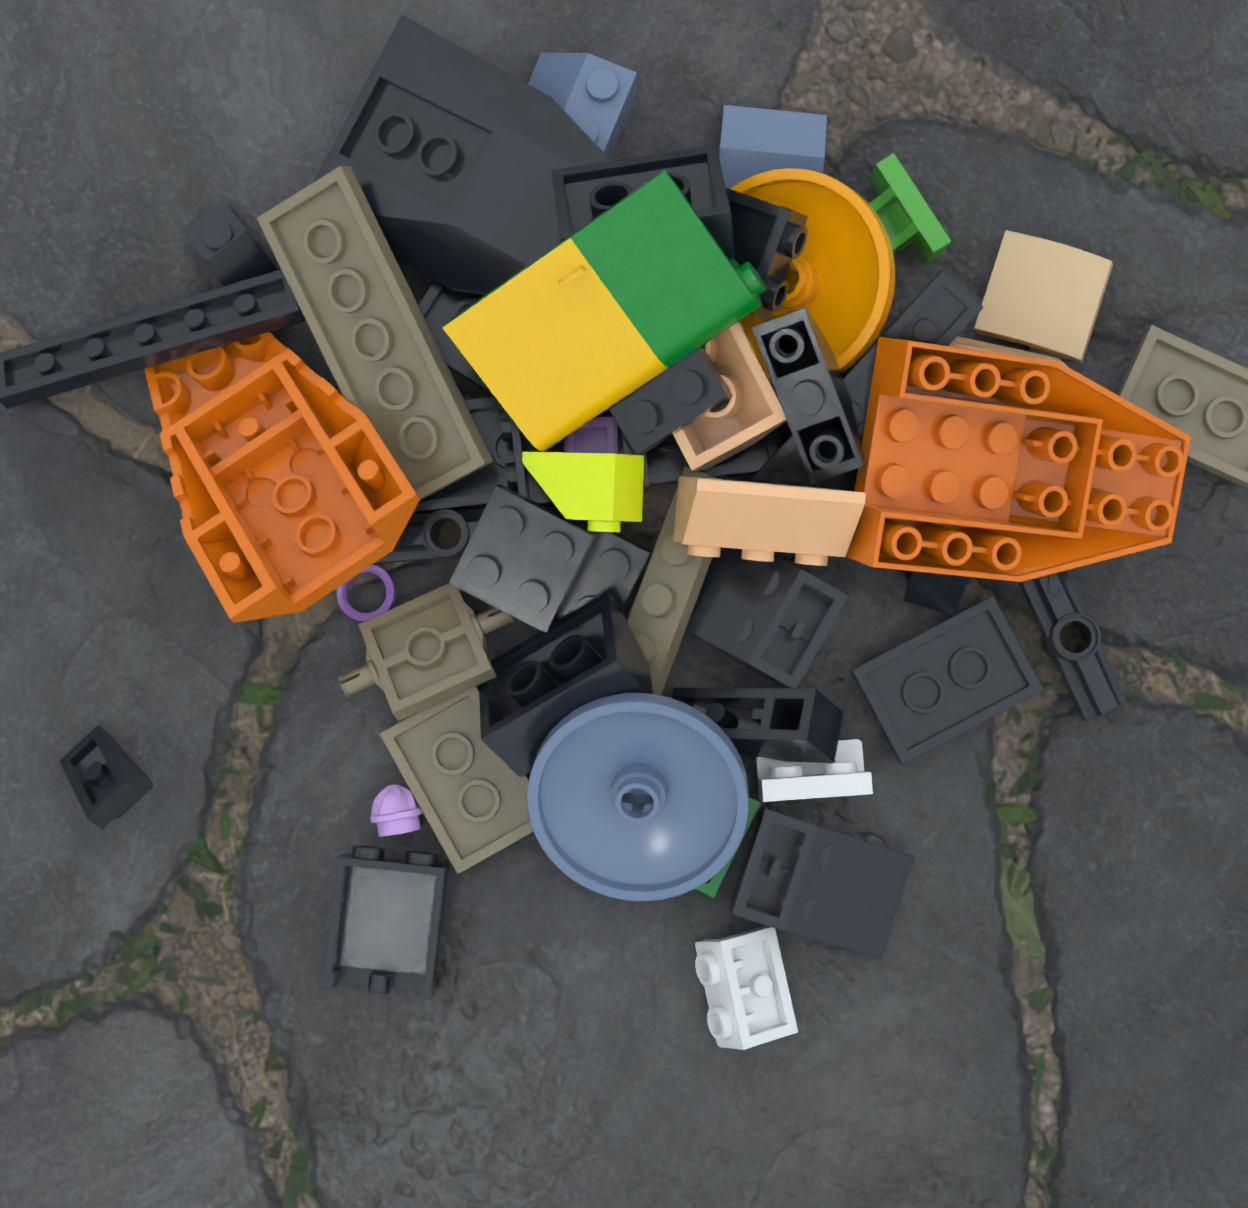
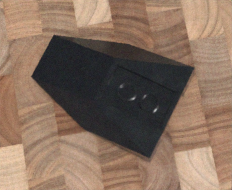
M401 15L313 182L339 166H351L397 261L451 290L486 295L560 243L552 170L611 160L552 97Z

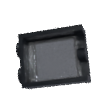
M353 845L352 854H342L336 860L322 988L334 989L338 984L367 986L368 992L386 994L392 989L420 992V999L431 1000L436 993L450 864L437 863L438 854L406 851L405 860L384 858L385 848Z

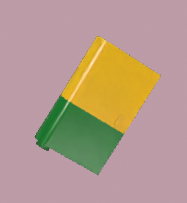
M664 169L446 322L442 328L525 437L535 448L544 452L760 308L763 303L759 294L764 292L766 287L754 267L748 261L740 266L733 258L730 260L727 258L668 171Z

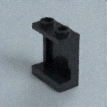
M726 188L731 210L735 261L740 266L748 261L754 267L766 287V290L759 294L763 305L749 315L763 320H770L773 312H777L781 308L786 298L788 282L785 279L792 259H797L804 249L808 234L805 227L808 217L792 209L780 207Z

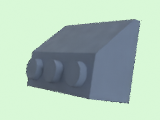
M541 52L528 85L552 97L610 159L637 95V72L589 53Z

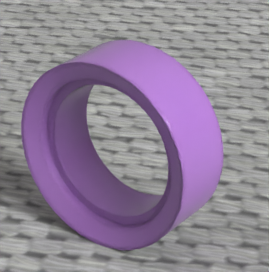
M374 564L336 588V598L342 611L349 617L361 622L391 610L395 605L397 597L396 585L392 577L385 570ZM366 573L379 576L386 586L384 603L379 609L371 613L356 611L348 600L350 583L357 576Z

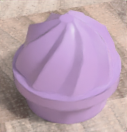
M393 784L381 790L374 799L370 821L377 824L379 837L403 834L421 829L419 815L423 814L411 790Z

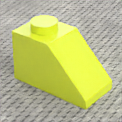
M522 452V463L565 519L588 520L587 531L620 532L621 521L642 522L643 455Z

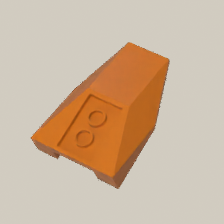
M879 337L861 446L865 465L858 468L854 490L866 493L865 505L845 557L876 568L1023 582L1171 544L1191 436L1060 362Z

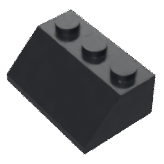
M711 145L552 170L560 242L666 169L727 258L735 260L731 210L717 146Z
M609 592L554 623L546 633L541 631L490 661L497 677L479 685L481 740L521 777L532 770L538 750L550 731L575 709L610 695L623 693L653 694L649 664L615 598Z

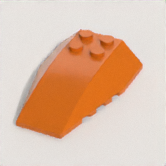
M271 332L144 369L153 409L160 419L162 432L159 435L163 451L169 457L173 474L170 482L174 498L179 501L183 519L180 520L183 537L232 622L239 623L302 612L393 551L420 501L419 496L369 418L354 404L352 405L340 395L323 377H320L310 369L293 351L280 343Z

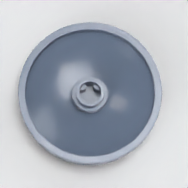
M623 693L606 696L584 704L564 717L550 731L539 748L533 763L528 783L527 802L530 822L539 844L549 859L569 878L596 893L629 901H655L679 896L703 885L727 864L738 848L745 831L749 792L745 768L737 749L723 730L709 717L697 709L669 697L647 693Z

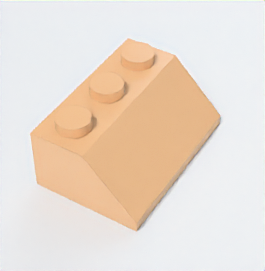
M740 321L699 348L706 350L733 397L674 434L692 471L707 470L755 444L787 421L777 393Z
M679 476L673 541L688 545L687 555L720 557L722 547L742 549L741 559L774 562L775 552L795 553L794 563L827 566L828 556H846L865 505L866 493L830 488Z

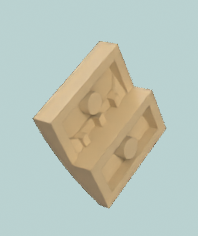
M1005 230L982 302L984 308L979 312L974 329L981 336L1027 345L1031 352L1082 363L1113 263L1111 260L1068 245Z

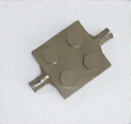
M448 583L358 624L366 644L367 665L345 675L338 676V680L347 697L376 684L385 693L392 714L400 721L497 677L486 652L485 634L513 623L514 620L510 614L496 607L476 615L466 604L461 590Z

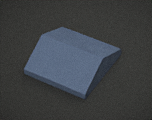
M724 105L719 160L725 187L730 189L751 176L775 169H806L823 174L827 115Z

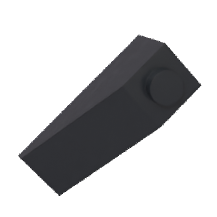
M673 688L672 699L683 702L709 717L729 737L740 754L785 762H835L843 712L817 689Z

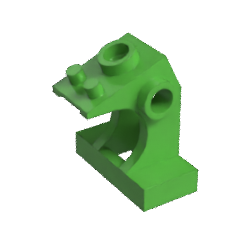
M891 154L875 165L869 178L879 194L869 205L877 213L886 229L893 255L911 244L924 265H927L943 255L951 240L895 154Z

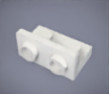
M858 739L838 740L834 763L785 762L755 756L758 797L762 802L873 794L871 772L864 771L862 742Z
M763 926L721 939H704L695 943L697 952L695 969L700 982L704 985L709 1006L707 1023L719 1047L745 1050L798 1033L775 928Z

